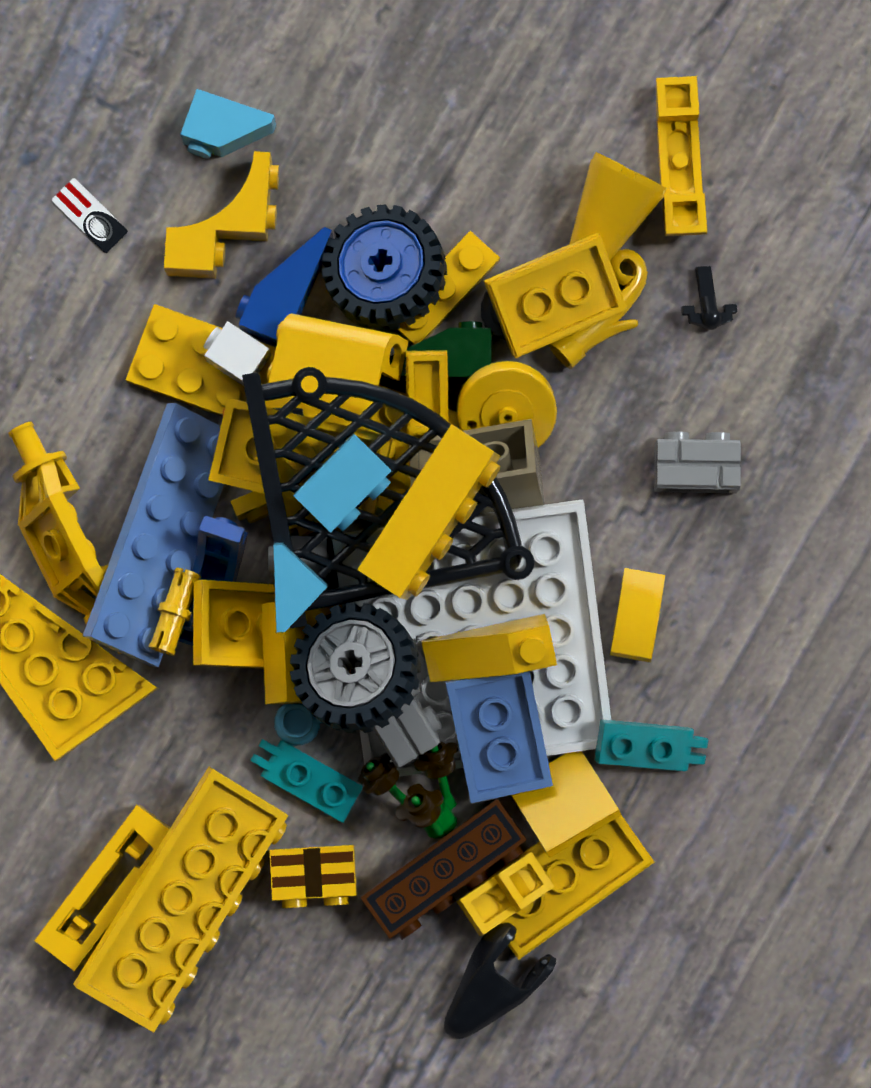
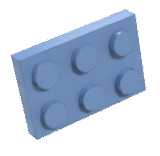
M530 671L512 675L445 681L471 803L553 786Z

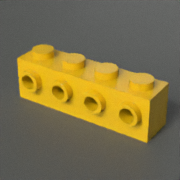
M451 424L357 570L401 599L408 600L411 594L415 597L418 596L430 578L426 571L435 558L441 560L453 543V538L450 537L451 532L458 522L464 524L473 513L477 505L473 498L482 485L487 488L497 476L501 467L497 464V461L501 456Z

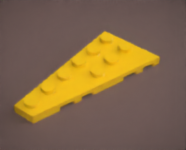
M0 574V684L54 761L63 758L159 689L94 641L83 637V633Z

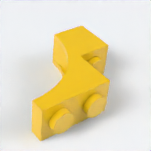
M254 151L253 162L245 184L234 200L219 213L196 224L182 227H166L164 270L167 276L216 279L217 267H224L225 243L219 242V239L268 240V229H276L277 205H270L271 189L278 190L279 165H272L270 152Z

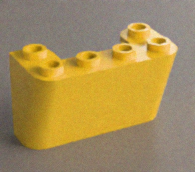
M290 313L285 317L284 321L280 322L277 328V346L273 362L269 365L267 372L268 383L293 379L299 370L306 367L320 370L325 377L363 381L379 386L381 374L392 380L400 381L409 341L396 334ZM392 347H393V348H394V357H393V361H392V363H391V365H390V359H389V358H390L391 349H392ZM306 376L301 382V387L305 392H314L318 387V381L313 376ZM323 394L319 399L330 403L338 395ZM294 396L265 401V404L269 408H282ZM350 397L340 408L360 415L373 402ZM302 402L296 407L303 409V416L314 418L322 411ZM332 414L325 420L345 426L351 423ZM361 426V427L359 428V429H362V430L369 431L368 428L363 427V426Z

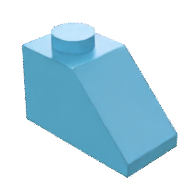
M196 89L180 135L183 144L188 146L187 150L203 158H210L211 154L224 157L274 133L276 122L273 114Z

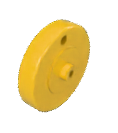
M513 361L492 363L477 370L463 385L457 402L458 423L460 429L464 431L532 419L539 448L549 438L556 423L557 406L554 392L547 379L531 366Z

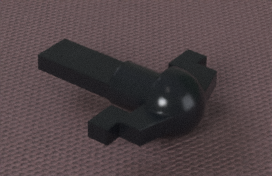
M711 266L696 267L695 273L701 313H695L694 305L682 306L681 313L682 316L688 315L689 324L713 330L733 320L732 314L738 312L737 305L725 304L723 306L724 312H718Z

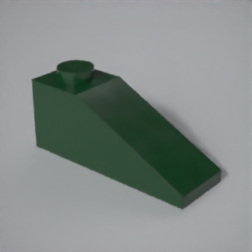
M477 321L459 322L458 328H448L407 348V351L447 350L448 383L465 384L468 378L477 370L491 364V328H483V323ZM394 355L390 356V358H389V359H390V365H391V363H392V361H393ZM406 355L400 381L392 380L381 374L380 383H406Z

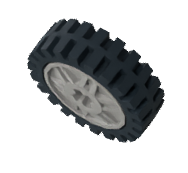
M355 602L346 603V608L344 609L339 605L329 608L331 614L326 616L321 612L314 617L317 623L313 627L307 624L302 630L305 634L304 639L297 638L294 647L297 650V654H291L290 664L294 671H290L291 681L295 685L296 695L314 717L335 730L340 731L342 729L347 733L357 734V730H361L364 733L374 731L373 726L376 725L383 728L390 724L388 721L390 717L394 716L397 719L404 713L401 707L404 704L409 706L414 699L411 694L412 690H418L420 681L417 678V673H421V663L417 658L419 656L418 649L405 627L381 608L376 609L373 605L366 603L359 606ZM361 662L362 666L356 667L355 663ZM350 669H356L355 674H350L349 671Z

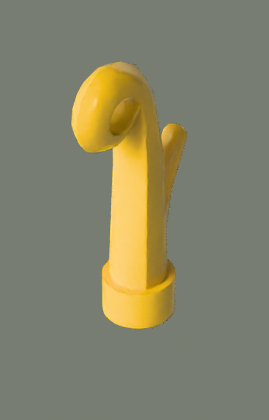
M622 249L616 253L610 262L618 283L625 286L621 292L629 310L641 295L646 284L648 272L645 261L637 252ZM621 262H627L631 265L633 276L625 275L621 272L619 268ZM624 312L553 342L549 347L564 366L572 369L586 356L585 353L613 335L636 328L638 320L619 321L626 314Z

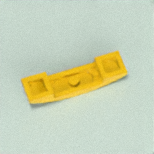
M697 76L656 78L660 185L667 188L663 195L664 197L661 199L665 236L707 235L698 127L699 100Z

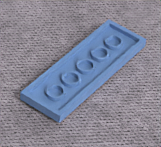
M167 403L83 637L146 665L159 667L163 653L148 647L161 614L158 611L160 602H165L175 568H182L183 572H185V569L192 571L197 552L200 525L204 515L213 517L224 486L222 483L208 480L221 428L220 425L177 403Z

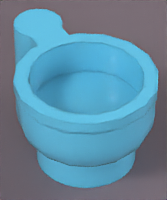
M283 704L277 710L274 718V728L277 735L284 742L293 746H302L311 742L317 736L320 724H322L303 704Z

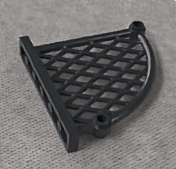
M313 367L299 370L293 379L267 384L261 383L260 372L242 375L274 543H284L299 558L324 566L316 573L322 580L334 570L357 579L359 584L324 590L305 611L393 595V593L375 581L368 582L366 575L355 568L342 564V562L356 549L367 553L370 551L373 544L365 541L380 527L384 528L389 521L388 519L392 517L410 487L403 494L386 488L380 496L394 502L379 516L359 508L370 498L367 495L356 509L361 512L357 518L370 522V524L356 537L349 536L335 529L330 533L323 525L306 519L305 517L310 512L304 506L295 515L287 517L282 492L291 491L295 493L301 487L298 484L313 470L317 471L324 464L322 462L337 448H340L361 426L381 433L368 447L391 469V472L386 476L388 480L397 472L417 478L421 470L406 465V463L420 450L433 453L437 445L429 442L437 435L442 439L451 424L416 400L391 389L363 381L325 377L320 370ZM313 376L317 379L318 387L314 392L308 393L302 389L301 382L304 377ZM323 394L338 395L330 403L319 399ZM294 396L276 414L268 416L265 401ZM350 397L373 402L360 415L340 408ZM301 402L322 410L307 425L286 417ZM384 405L403 413L390 427L370 419ZM331 414L351 422L336 437L316 429ZM411 419L429 428L420 439L399 430ZM279 424L298 433L282 448L274 449L270 425ZM307 436L328 444L313 459L292 451ZM391 438L411 445L397 460L376 453ZM283 457L304 465L288 482H280L277 458ZM497 477L487 488L482 485L487 496L480 493L475 495L473 500L477 502L473 513L464 524L458 522L450 534V537L454 538L462 529H467L484 537L468 551L451 545L447 553L464 559L465 564L426 571L430 578L423 589L503 573L513 580H521L531 574L534 568L533 555L527 548L522 546L515 516ZM486 507L494 509L500 528L493 530L472 522V520ZM298 525L317 534L301 549L293 550L289 526ZM326 537L347 544L332 559L311 552ZM503 537L505 549L500 557L475 562L474 558L494 539ZM515 555H521L524 559L523 566L517 570L511 569L510 559ZM305 611L290 626V629L307 626Z

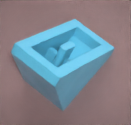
M274 543L276 632H286L327 588V583L284 543Z

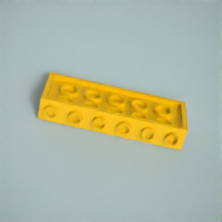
M209 766L73 985L154 1033L159 1024L164 1025L171 1017L175 1009L173 1001L181 988L186 989L194 980L198 970L196 964L204 951L208 953L217 943L220 936L218 929L225 917L232 916L238 909L242 901L240 893L248 880H254L261 872L265 862L263 856L271 844L275 845L282 838L287 827L285 820L289 815Z

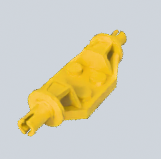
M26 422L8 433L24 462L22 468L12 476L16 483H22L18 526L54 598L86 615L83 620L87 624L95 599L83 590L88 588L97 597L108 565L100 567L96 559L95 548L86 539L78 523L75 508L67 501L80 487L64 462L67 459L65 452L46 453L34 429L33 422Z

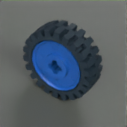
M386 204L377 205V211L373 212L370 207L361 209L362 216L356 218L354 213L346 218L348 224L345 227L339 224L334 229L335 239L329 237L326 244L328 253L323 252L322 257L324 265L322 275L326 288L332 300L344 315L351 321L355 320L362 327L368 328L371 325L374 330L384 331V326H388L391 330L400 329V323L402 322L409 326L416 322L414 318L416 315L420 314L424 317L430 312L428 305L430 303L436 305L440 298L438 291L444 290L446 283L444 275H447V265L443 248L430 225L424 219L421 220L417 213L411 210L407 213L403 207L396 205L390 210Z

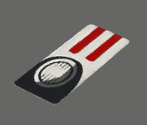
M75 178L52 198L53 203L104 253L109 252L128 233V230Z

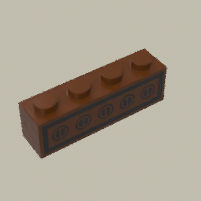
M496 799L360 898L389 939L397 934L403 940L422 926L418 921V918L429 910L438 915L456 902L452 894L466 885L469 891H471L488 879L490 875L486 869L494 863L500 861L503 866H506L524 853L520 845L526 841V838L499 800Z

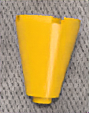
M595 152L590 161L569 244L598 233L601 235L609 260L611 261L661 201L667 188Z

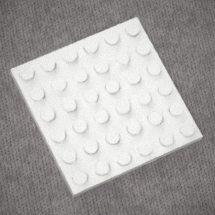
M583 499L512 509L522 546L527 548L534 558V568L531 574L524 579L513 580L503 573L425 588L416 597L411 594L408 600L401 599L393 594L355 602L359 606L366 603L373 605L376 609L381 608L405 627L414 640L413 642L419 652L417 658L421 663V673H417L421 692L415 696L423 709L431 706L441 722L442 728L437 730L440 741L445 744L453 742L457 745L458 740L445 681L430 682L421 640L545 614L550 628L557 665L530 671L546 754L550 756L596 749L600 719L611 720ZM495 512L481 513L472 520V522L493 530L500 528ZM380 527L365 542L374 544L384 528ZM462 529L453 538L452 545L468 551L484 536L467 529ZM363 530L344 532V534L356 537ZM503 537L494 539L474 558L475 562L500 557L505 549ZM332 539L334 555L336 556L347 544ZM356 549L342 564L358 569L368 553ZM446 553L441 560L435 558L428 570L465 564V560ZM521 555L513 556L510 559V568L514 570L520 569L523 566L524 559ZM337 572L339 587L359 584L357 579ZM342 604V609L346 608V604ZM357 662L355 665L356 667H361L362 663ZM351 669V674H355L356 669ZM360 730L364 765L372 758L380 757L382 754L387 753L374 731L364 733ZM460 749L454 754L455 769L463 768ZM419 755L400 768H396L400 773L399 777L423 773V771H417L414 768V762L419 759Z

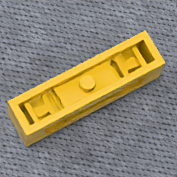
M136 805L34 941L73 971L80 970L83 965L85 966L171 827L143 806ZM136 831L138 833L137 837L127 847L125 852L134 859L140 860L149 846L153 848V851L141 866L133 867L93 922L97 925L84 942L80 940V937L92 923L81 915L75 916L66 931L62 930V927L76 909L83 910L124 856L120 850Z

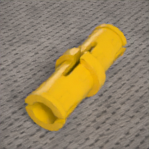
M175 568L165 602H160L158 611L161 614L151 643L148 646L150 649L163 654L166 652L170 656L175 655V649L185 621H190L192 615L189 608L194 596V581L201 579L199 574L187 569L183 572L182 568Z

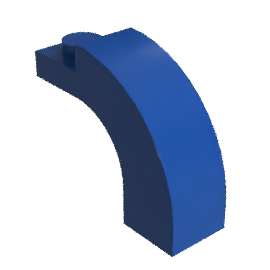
M204 515L199 528L197 552L192 571L201 576L200 580L236 582L248 532H245L244 528L238 527L230 519L223 517L214 519ZM194 596L189 611L192 612L190 621H185L178 640L193 646Z

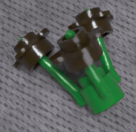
M440 741L437 746L419 755V759L414 762L415 770L423 771L424 776L427 778L438 780L440 791L434 790L431 792L425 790L421 784H414L408 788L407 795H405L395 785L400 773L396 769L395 764L390 762L391 758L388 753L372 758L363 766L358 778V782L361 785L364 784L363 791L366 794L373 792L376 796L389 791L401 804L396 809V816L400 821L410 820L414 826L423 828L427 835L434 839L448 835L456 826L457 819L452 809L457 805V802L450 792L446 777L456 768L454 754L459 751L456 743L450 742L445 744Z

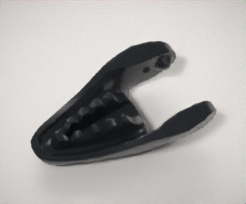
M509 922L497 925L481 938L469 959L462 981L445 1017V1032L453 1038L463 1039L502 1017L523 1003L548 978L556 965V958L550 954L540 958L538 963L528 973L521 988L513 985L496 971L494 962L509 943L515 939L517 928Z

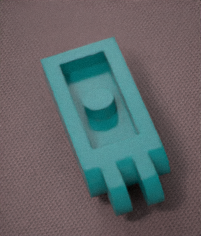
M600 719L594 760L599 764L688 771L689 763L705 764L706 755L691 752V748H708L709 739L693 736L694 729L688 727Z
M262 739L258 746L270 752L272 756L267 761L255 753L253 754L250 761L264 768L260 776L344 823L364 786L280 740L276 747Z

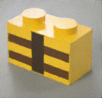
M355 845L269 850L272 901L282 900V908L307 907V899L323 898L324 906L349 904V896H357Z

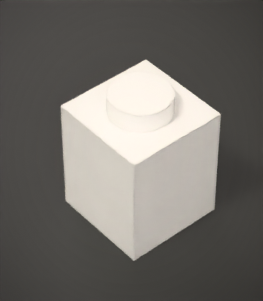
M228 321L222 330L216 327L204 344V348L208 350L204 355L207 362L243 386L242 375L260 372L271 357L268 347Z

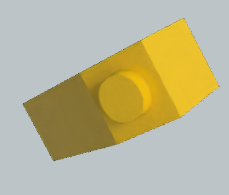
M545 614L421 640L430 682L512 675L557 665L550 628Z

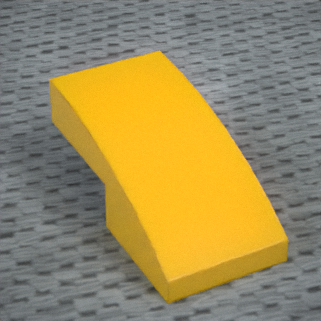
M624 568L612 636L611 656L651 663L665 575Z
M530 852L456 902L478 935L482 936L555 886L533 853Z

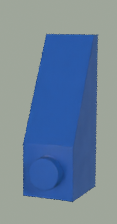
M322 228L254 286L250 297L247 295L242 297L235 315L236 318L240 319V330L277 346L276 333L280 322L284 321L285 317L290 313L302 314L322 267L323 252H328L326 244L329 237L333 238L331 229Z

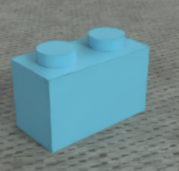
M353 433L294 493V497L330 533L337 526L344 531L361 514L356 507L367 495L372 500H375L389 486L391 481L386 476L391 472V469Z

